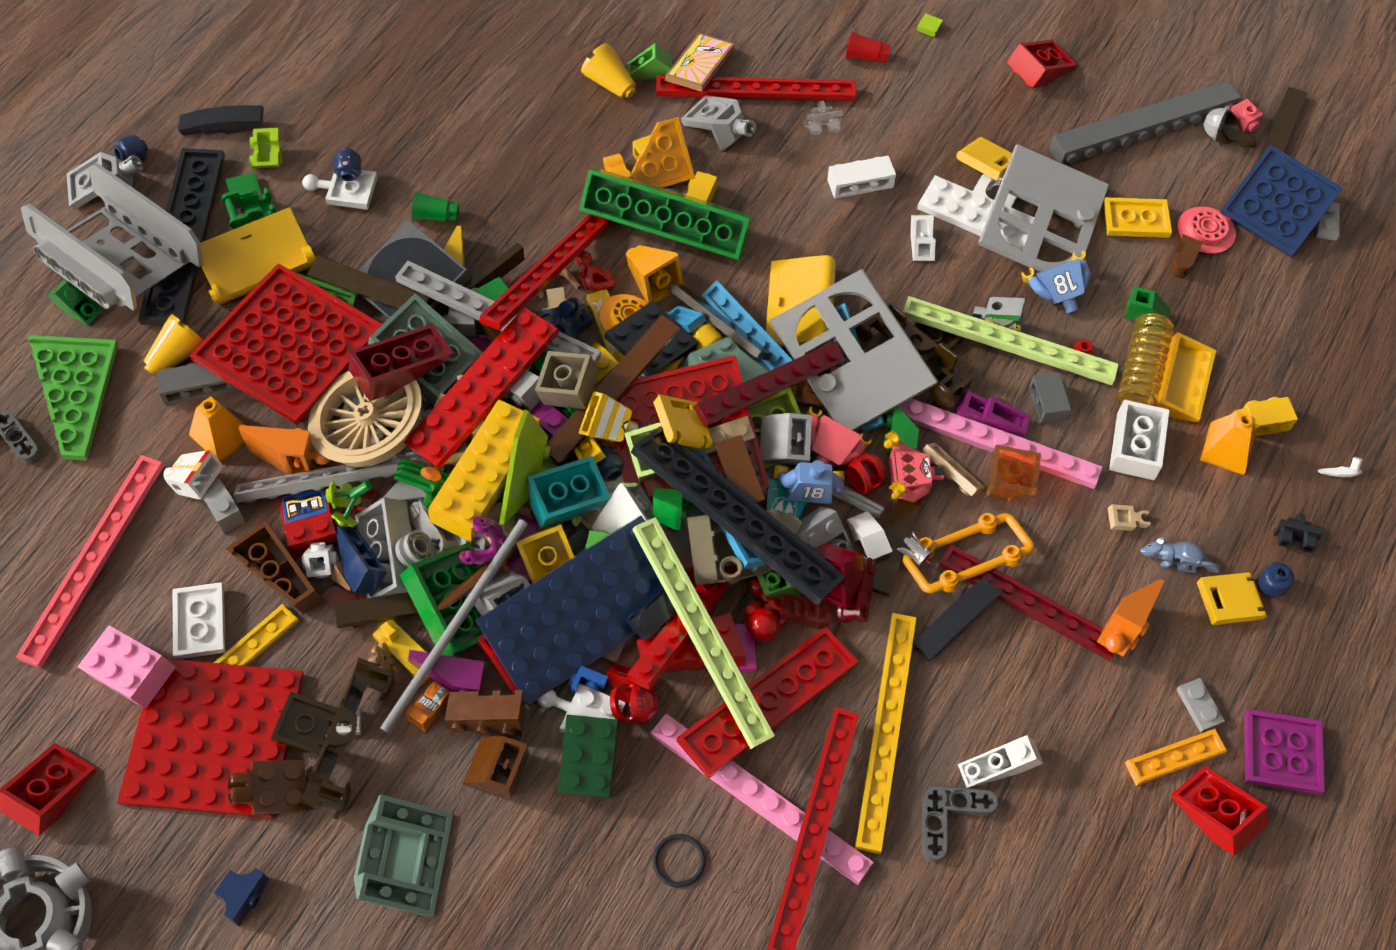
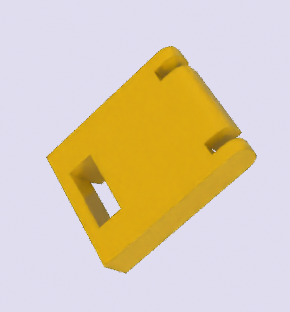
M979 137L957 153V159L998 180L1004 176L1012 153L983 137ZM1002 160V165H998L997 163Z
M658 395L653 403L667 442L674 443L676 441L679 445L710 449L712 438L707 426H703L693 408L698 402Z
M1250 572L1201 577L1197 581L1212 625L1256 621L1267 617L1266 611H1258L1262 610L1264 606L1255 582L1249 581L1253 578ZM1215 589H1217L1223 609H1217L1212 595Z

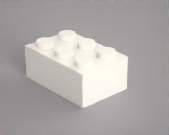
M1128 400L1123 401L1117 413L1109 470L1155 480L1163 464L1169 417L1168 409Z

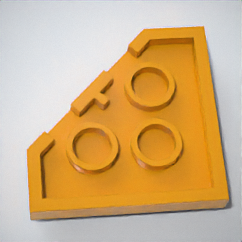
M679 117L656 124L631 172L632 179L663 188L695 178Z

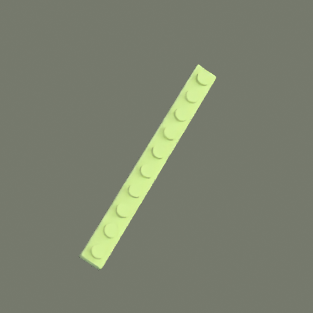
M910 296L907 298L903 313L907 315L909 320L1112 385L1115 381L1118 368L1117 363Z
M655 517L634 526L633 532L750 749L772 739L775 736L658 520Z

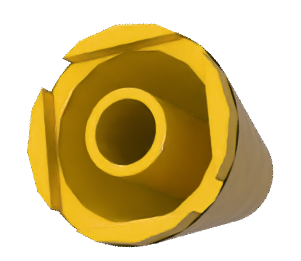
M608 43L600 45L593 51L595 55L591 59L587 57L582 65L581 72L584 76L620 98H630L636 91V83L614 48Z
M171 314L145 357L144 362L147 365L144 368L153 376H156L159 370L176 367L189 358L190 354L204 340L187 325L181 323L176 316Z

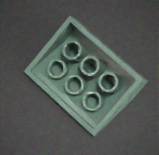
M414 294L369 337L367 345L433 324L454 352V357L416 379L421 395L435 406L440 393L447 394L457 382V376L463 375L483 352L417 294Z

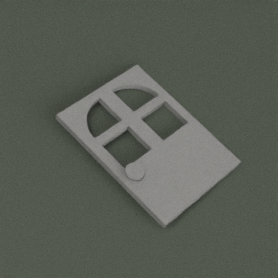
M1015 145L978 244L1039 272L1072 261V256L1061 262H1046L1036 259L1042 241L1072 253V255L1075 252L1076 257H1081V251L1086 252L1109 184L1023 146ZM1008 193L1038 206L1032 224L1002 211ZM1052 213L1072 221L1077 228L1081 229L1077 243L1047 231ZM999 221L1028 234L1022 252L1011 246L1002 236L999 229Z
M863 269L770 319L771 325L793 359L808 354L836 339L850 362L829 374H824L821 377L817 375L807 381L831 419L852 431L859 429L938 384L937 379ZM839 295H856L868 300L873 306L843 321L829 299ZM815 307L829 330L799 346L796 338L798 324L802 317ZM879 314L894 337L864 353L850 330Z

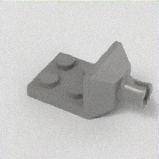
M706 95L681 118L683 126L712 130L718 147L722 151L734 143L741 135L751 137L756 131L755 122L753 120H745L736 99Z
M103 152L93 156L67 173L69 206L76 210L98 196L93 191L89 172L90 166L98 163L132 187L133 174L143 170L142 161L136 155H131L125 161H121Z

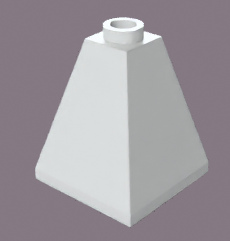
M621 483L618 485L593 524L592 529L594 531L604 530L611 534L639 515H642L645 521L652 519L653 503L640 483Z

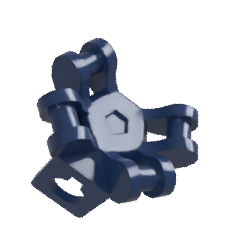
M575 297L561 302L558 307L538 312V316L542 319L548 315L554 317L548 323L560 329L561 333L580 341L578 338L579 330L593 321L591 314L587 313L588 308L586 304H580V301Z

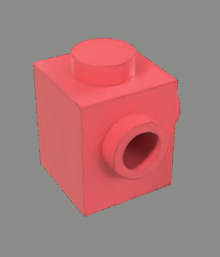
M1248 99L1232 106L1230 111L1237 116L1242 133L1246 134L1258 129L1263 113Z

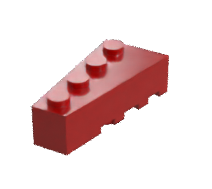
M731 613L711 618L737 666H746V655ZM653 635L644 641L642 639L637 640L640 657L657 635ZM691 638L687 640L664 672H677L679 669H690V671L707 668Z

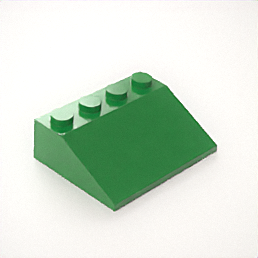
M471 542L411 564L400 574L435 645L468 595H465L443 610H439L438 605L482 567V564H465L459 558L463 550L475 551ZM475 605L441 655L455 657L479 645L477 638L482 636L483 633L475 619L482 615Z

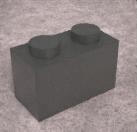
M1060 373L1033 375L1029 389L1040 425L1066 421L1070 412H1072V402L1067 398L1066 383L1061 379Z

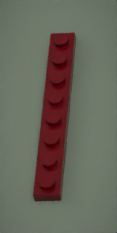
M834 341L703 400L693 406L703 426L706 427L843 364L846 358L837 342Z
M951 544L942 558L939 567L954 571L957 574L984 562ZM994 568L965 580L975 585L984 577L1001 593L998 598L1000 601L1108 661L1112 659L1114 653L1097 642L1103 630L1102 627Z

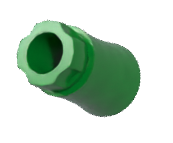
M415 191L412 202V221L457 222L459 202Z

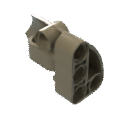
M765 510L795 535L803 523L793 513L781 514L780 510ZM707 515L687 517L696 586L721 582L733 584L740 579L773 570L766 563L761 567L743 569L741 561L735 555L723 531L715 521H711V518ZM727 566H734L738 571L735 574L729 575L724 570Z

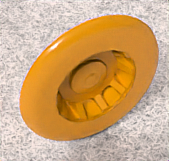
M614 295L606 299L601 305L599 311L600 322L605 331H608L648 303L633 295Z

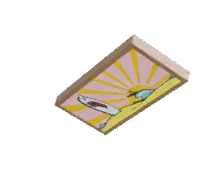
M699 33L667 72L665 81L702 92L732 53L735 43Z

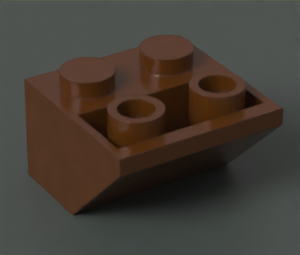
M505 736L482 737L463 785L511 800L529 757L528 744Z

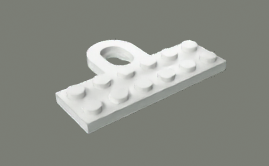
M983 174L974 190L971 191L935 175L919 201L917 209L981 236L994 202L993 199L986 195V191L996 185L1000 186L1003 177L995 180ZM1008 193L1002 211L1032 224L1034 217L1012 208L1017 197ZM999 221V229L1002 236L1011 246L1022 252L1028 234Z

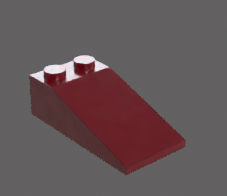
M429 324L349 351V372L368 400L373 401L394 393L454 357V352L435 326Z

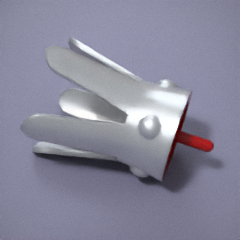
M914 532L912 534L915 539L913 537L904 539V542L913 552L904 547L897 548L898 551L912 558L919 566L925 561L931 564L928 558L932 552L922 545Z

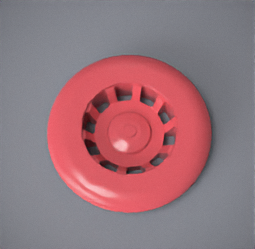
M1191 208L1185 211L1178 221L1180 237L1185 234L1203 242L1199 250L1201 253H1221L1231 247L1236 238V230L1232 221L1214 208Z

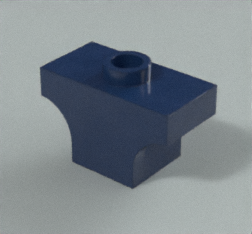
M256 868L245 875H239L229 870L214 892L220 900L226 903L224 916L239 927L248 911L254 909L261 897L260 893L268 883L269 878Z

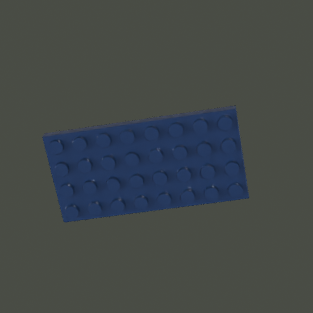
M642 515L637 516L475 619L517 690H523L524 700L527 705L569 679L573 674H576L580 666L587 667L634 636L636 633L627 622L628 619L664 589L633 532L634 526L646 522Z

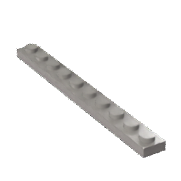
M407 261L395 276L397 282L479 321L480 315L495 302L410 261ZM515 316L500 331H503ZM561 332L544 350L546 353L554 351L591 355L595 364L601 357L600 350Z
M463 442L444 464L451 463L456 465L467 449V443ZM415 452L395 455L384 462L372 466L354 467L344 464L236 485L233 496L236 503H251L266 497L273 499L282 494L290 493L294 495L309 489L321 490L329 486L331 481H334L335 485L341 486L343 483L358 480L365 482L379 476L391 477L396 473L399 460L405 458L428 467H435Z

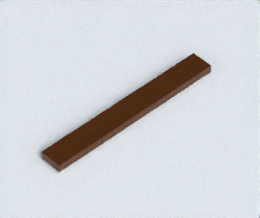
M661 315L594 392L606 394L618 401L680 331L679 327ZM578 408L547 443L548 446H551L549 457L559 465L568 458L586 437L579 434V430L587 408Z

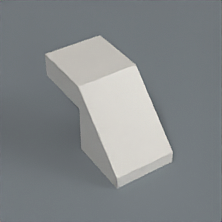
M911 215L913 261H935L936 239L933 238V215Z
M868 511L846 520L854 541H861L867 557L875 559L892 552L883 528Z

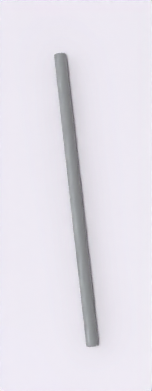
M519 519L380 727L388 734L528 524L525 521Z

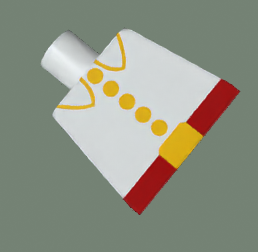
M211 450L183 454L172 468L165 469L164 478L178 495L201 499L224 466Z

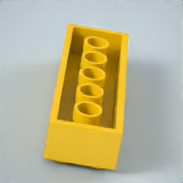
M498 399L429 506V522L472 542L477 534L472 525L473 518L476 516L487 518L506 486L513 438L523 414L522 410ZM533 416L540 425V419Z

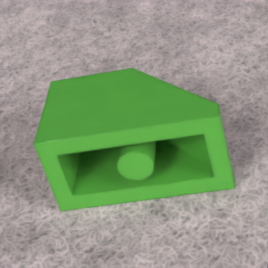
M654 43L627 62V71L633 80H657V76H664L671 69L672 55Z

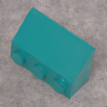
M593 456L533 474L526 478L531 509L540 530L603 509L611 498Z

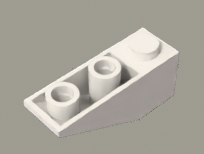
M1026 735L962 762L958 766L966 787L971 788L1020 774L1044 763L1035 741Z

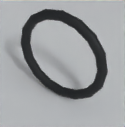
M674 834L662 839L655 847L652 856L653 869L657 877L665 884L673 887H686L696 882L703 874L706 865L705 853L701 845L694 838L684 834ZM682 839L696 847L700 854V866L692 878L682 882H675L667 879L661 873L658 867V855L666 843Z

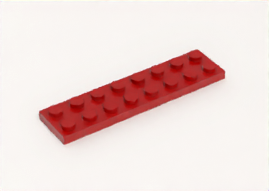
M523 307L403 442L406 447L439 470L489 414L498 399L501 400L556 338L559 334L558 329Z
M825 627L747 686L771 730H774L855 668L859 661ZM726 702L722 703L676 739V742L708 779L750 748Z

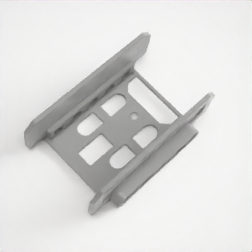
M98 163L90 166L89 172L93 191L103 199L105 207L68 230H65L30 203L21 207L26 231L38 242L33 249L39 260L106 309L117 304L119 307L126 305L131 310H135L137 308L136 297L189 262L198 267L203 264L200 241L191 228ZM101 214L110 219L107 227L84 241L71 234ZM120 228L127 231L134 238L124 244L111 235V232L114 229ZM100 240L105 242L103 245L97 244ZM143 243L152 249L156 255L147 259L132 249ZM130 259H134L151 271V273L139 280L121 267V265Z

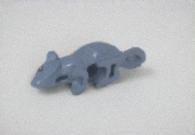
M1160 537L1157 541L1149 543L1140 549L1144 556L1162 559L1163 562H1161L1160 567L1164 569L1170 568L1173 564L1177 566L1179 572L1195 573L1197 572V567L1200 566L1213 573H1218L1220 570V566L1209 561L1202 549L1192 542L1165 543V539Z

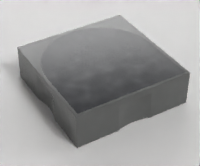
M409 220L359 269V271L406 288L409 287L397 282L395 276L407 261L461 286L473 278L465 267ZM362 297L388 319L398 310ZM432 299L429 306L435 308L441 302Z

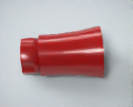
M851 31L845 59L886 63L890 44L881 43V40L872 39Z

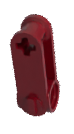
M863 555L864 576L850 606L847 608L838 606V618L841 623L855 620L865 623L868 620L876 565L871 557L866 558Z

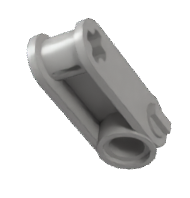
M424 497L410 506L409 520L416 530H420L430 537L434 545V555L461 546V541L457 535L429 522V505L427 507L422 506Z

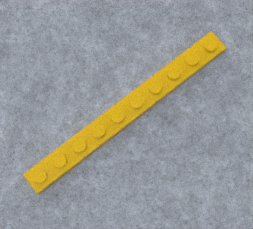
M892 613L855 843V849L881 854L916 624V617L896 613Z

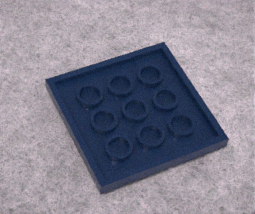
M1270 145L1221 209L1220 213L1292 258L1342 192L1343 188Z

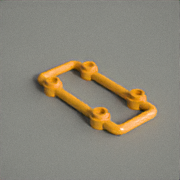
M984 513L978 519L977 524L932 541L927 537L921 538L920 542L932 552L929 558L934 556L936 549L979 532L992 534L996 531L997 525L1004 522L1010 526L1024 547L1018 548L1015 545H1009L1004 548L1001 556L957 574L951 570L944 571L940 575V580L932 584L928 583L912 558L904 554L902 560L924 592L935 593L940 590L953 592L957 590L958 584L962 581L1004 564L1009 567L1019 565L1021 557L1031 554L1035 545L1011 514L1003 513L994 516L991 513Z

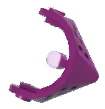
M476 516L472 520L474 530L488 535L492 541V546L483 551H461L459 555L460 560L469 565H480L493 560L506 540L499 523L491 518Z

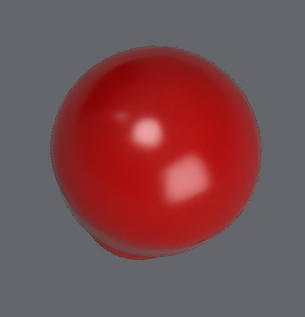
M757 602L750 604L744 609L743 616L746 618V628L754 640L766 642L772 640L778 634L780 622L778 616L773 611L762 608Z

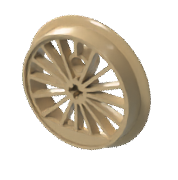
M349 371L340 375L311 409L308 420V431H310L312 437L311 443L324 457L348 466H372L392 458L406 447L403 442L420 423L422 397L416 379L390 395L369 401L365 394L363 397L360 386ZM355 392H357L361 403L358 406L347 399ZM405 392L407 393L406 397L396 401ZM342 402H344L349 407H351L354 410V412L345 411L337 408L340 406ZM407 406V409H405V410H399V409H401V408ZM332 416L348 418L331 421ZM402 419L401 422H397V421H393V420ZM383 426L395 428V430L390 433ZM341 428L328 435L329 430ZM376 429L380 430L387 437L380 441ZM373 433V436L377 444L370 446L371 435ZM343 438V439L340 440L336 445L333 444V442H335V441H337V440ZM363 441V449H359Z

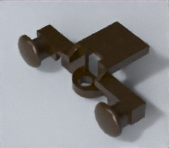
M868 302L863 307L862 311L866 310L867 308L873 305L870 302ZM889 303V309L919 354L924 355L923 360L933 375L941 381L929 388L932 399L942 408H953L956 405L954 396L957 394L960 397L970 388L973 380L971 376L964 380L954 372L958 356L952 350L964 340V337L918 322L913 325L907 320L905 313L892 303ZM879 314L855 327L858 340L866 342L871 340V329L873 327L889 340L894 337Z
M358 658L338 708L290 691L271 736V741L318 757L300 803L318 809L319 804L334 809L336 813L333 819H338L342 815L350 798L351 785L347 782L346 787L342 788L328 783L339 757V754L328 751V748L343 747L351 742L357 729L355 714L366 687L382 692L380 701L386 700L396 680V667L393 666L392 670L388 671L375 666L373 662ZM346 723L351 729L350 733L347 735L338 734L336 731L337 725ZM331 724V727H330V729H329V732H328V734H327V737H326V739L324 740V737H325L326 732H327V730H328V728H329V725Z

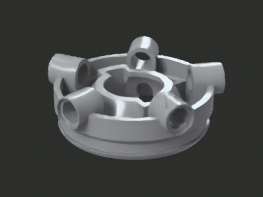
M11 847L0 852V890L4 888L5 892L0 897V950H82L92 918L91 900L85 887L91 880L78 862L68 867L61 861L48 856H24L21 847ZM48 871L59 873L55 880L61 889L53 887L44 881L33 880L32 878L36 877L35 872ZM37 894L46 904V918L39 930L35 932L37 942L24 947L20 939L11 938L6 935L7 918L1 914L7 903L16 906L23 898ZM69 898L76 903L80 901V905L72 906ZM74 915H79L74 932L70 933L73 928Z

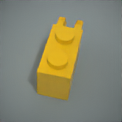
M1272 397L1264 401L1253 400L1246 403L1243 409L1233 412L1248 414L1255 418V436L1290 431L1298 420L1288 397Z

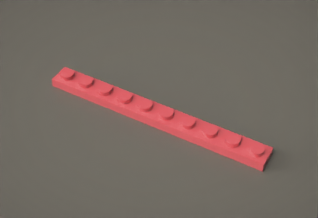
M140 455L18 652L16 658L19 661L40 669L42 668L164 467L162 462Z

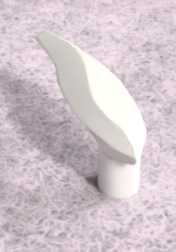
M1353 457L1350 467L1341 466L1338 468L1319 469L1318 473L1335 477H1354L1362 473L1360 467L1363 459Z

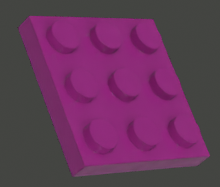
M1247 709L1244 712L1245 783L1318 795L1323 794L1325 789L1322 720Z

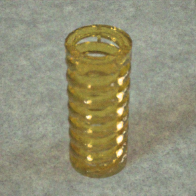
M1146 313L1135 319L1131 343L1129 344L1122 373V381L1120 382L1117 394V401L1120 405L1127 399L1157 407L1158 392L1161 390V382L1164 377L1163 372L1166 368L1165 363L1168 359L1167 354L1170 350L1169 344L1172 341L1174 324L1169 318L1160 314ZM1155 324L1161 325V326L1165 327L1167 330H1165V329H1163V328H1161V327H1157V326H1155ZM1132 393H1137V394H1140V395H1146L1147 397H1139V396H1136V395H1134V394H1132Z

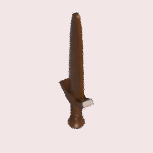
M516 543L497 572L504 568L506 574L511 573L507 562L520 553ZM491 561L486 562L484 566L452 591L438 605L439 610L451 606L471 592Z

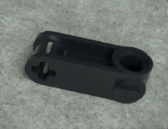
M662 589L644 607L636 611L627 622L631 625L632 630L644 641L653 636L676 613V610L665 589Z

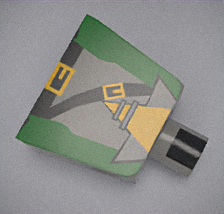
M989 298L987 308L975 306L973 317L1021 332L1024 322L1025 299Z

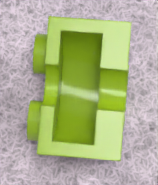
M278 128L253 129V137H250L251 150H254L253 155L250 156L251 168L280 167L283 156L282 146L279 145L280 132Z

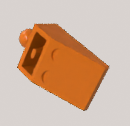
M239 425V431L248 451L287 475L312 471L315 469L316 463L324 465L330 462V459L321 455L311 443L310 431L302 428L282 429Z
M1159 579L1123 597L1105 624L1097 642L1105 646L1110 652L1118 653L1121 656H1124L1128 649L1134 650L1140 639L1138 635L1143 636L1150 625L1146 620L1165 581Z

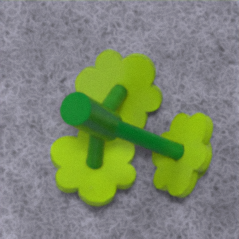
M331 481L329 489H326L325 497L327 502L332 504L333 509L336 506L346 508L344 515L340 512L332 514L331 517L336 520L335 523L343 527L357 526L358 522L351 519L349 515L353 507L361 503L360 496L372 489L369 481H365L357 487H352L349 483H343L340 489H337L335 482Z

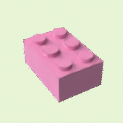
M108 626L78 665V668L146 709L176 666L157 652L115 628Z

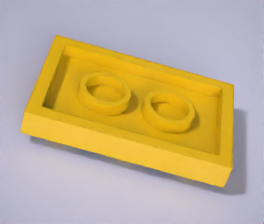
M1105 197L1103 206L1107 236L1170 238L1172 229L1166 199Z

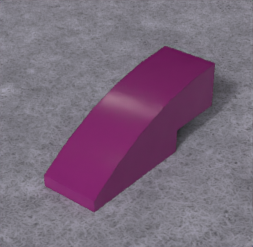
M969 390L960 397L955 413L1004 432L1023 436L1027 432L1031 415L993 396L987 400Z

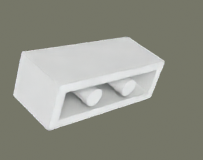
M889 156L830 166L827 180L834 199L893 188L896 173Z

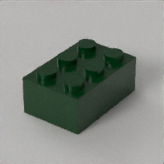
M567 714L558 793L611 798L619 728L618 719Z

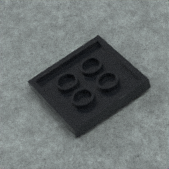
M651 301L606 331L604 338L625 356L661 315L678 326L680 331L643 372L645 376L661 373L698 346V341L654 301Z

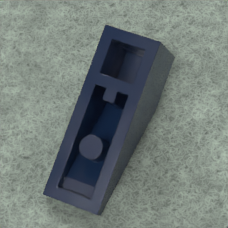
M337 526L336 535L345 579L355 593L375 595L387 574V570L358 529Z

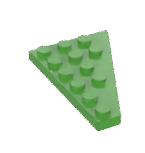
M29 335L28 340L32 347V354L36 361V368L42 382L44 396L48 403L47 406L55 428V435L59 442L61 455L66 460L87 461L117 353L118 343L116 340Z

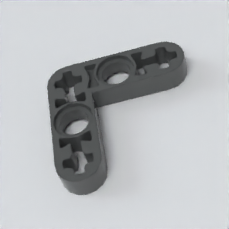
M0 411V439H5L24 464L37 462L41 452L35 442L10 411ZM7 420L8 423L4 425L2 422ZM14 434H22L20 440L14 442L11 441V438ZM24 446H27L31 451L30 455L24 452L22 449Z
M939 786L928 788L922 799V853L925 859L933 863L939 862L947 852V813L989 816L998 805L995 794L988 790ZM932 794H936V798L941 799L936 805V811H932L933 800L928 799L931 798ZM956 795L965 797L967 805L961 808L957 807L953 802V797ZM972 796L975 797L973 802H981L983 798H987V802L991 803V805L986 809L984 804L975 803L974 808H971ZM930 818H937L941 822V829L936 831L930 829L928 820ZM933 837H938L936 847L941 849L937 855H933V851L928 850L933 844Z

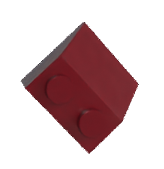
M824 543L813 550L846 576L823 601L847 608L850 606L864 576L863 554Z

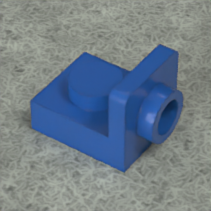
M580 666L578 672L571 676L569 685L571 686V693L575 695L579 685L582 683L593 690L605 692L609 681L608 676Z

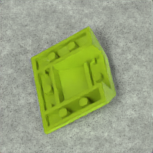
M528 410L523 411L513 438L499 525H505L529 499L527 476L547 470V467H544L543 464L544 459H549L551 446L547 445L548 436Z

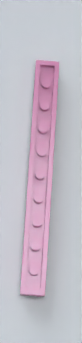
M910 399L897 406L917 426L1092 489L1097 484L1102 469L1100 465L915 399ZM893 409L890 410L889 412L885 413V414H887V415H888V414H891V415H892Z
M665 714L652 730L651 736L702 772L676 742L677 737L685 732L687 728ZM730 762L710 778L794 840H798L805 813L735 762ZM827 831L820 858L852 882L859 885L872 866L873 861L831 831Z

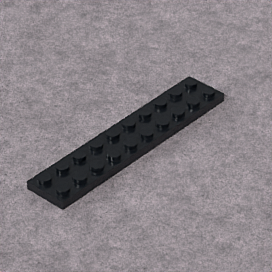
M182 148L166 212L191 228L201 243L206 238L225 154L223 150ZM189 262L145 291L138 317L140 325L164 326L171 314L176 316L181 323L185 324L198 266Z
M662 426L633 446L631 453L817 606L845 578L846 575L687 446L679 445L676 441L674 443L667 442Z

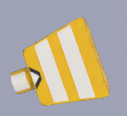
M593 391L579 434L621 442L624 438V433L637 430L638 424L630 421L632 410L606 394Z

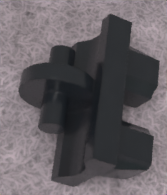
M1298 513L1295 519L1290 517L1287 520L1281 519L1278 527L1273 530V536L1278 537L1279 546L1291 547L1295 540L1301 542L1300 549L1308 553H1312L1316 549L1318 541L1324 534L1323 528L1314 527L1311 522L1305 521V515L1302 513Z

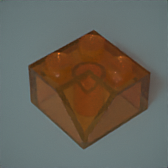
M995 445L990 458L985 497L1012 501L1036 495L1041 453Z

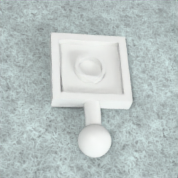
M361 170V174L355 180L343 181L334 173L332 180L327 181L319 180L317 176L309 174L303 178L302 183L308 191H315L318 188L329 189L326 196V203L328 205L368 210L378 175L375 171Z
M581 684L572 702L557 697L553 689L537 699L539 705L544 708L555 706L567 711L560 726V731L564 733L567 714L615 719L610 708V696ZM619 700V707L621 712H623L626 702Z

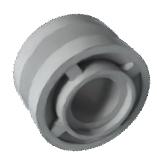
M414 530L397 541L395 551L399 561L408 568L411 564L434 556V545L426 533Z

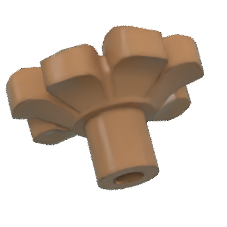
M380 643L372 648L371 652L374 656L369 657L368 661L375 663L377 667L391 671V667L396 665V659L390 657L392 654L387 649V644Z

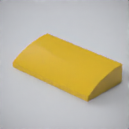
M1177 332L1168 341L1152 406L1168 409L1169 417L1199 422L1216 350Z

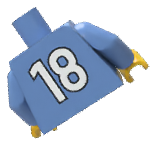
M1081 251V257H1076L1075 252H1073L1072 261L1036 273L1037 277L1033 268H1029L1031 275L1026 276L1023 272L1021 274L1023 281L1028 283L1037 295L1052 304L1063 302L1066 313L1078 309L1075 297L1085 293L1091 272L1085 260L1086 253Z
M819 460L813 463H798L796 468L788 472V467L776 465L774 467L773 478L778 479L782 486L787 488V501L831 504L832 490L840 492L844 487V471H832L831 465L824 464Z

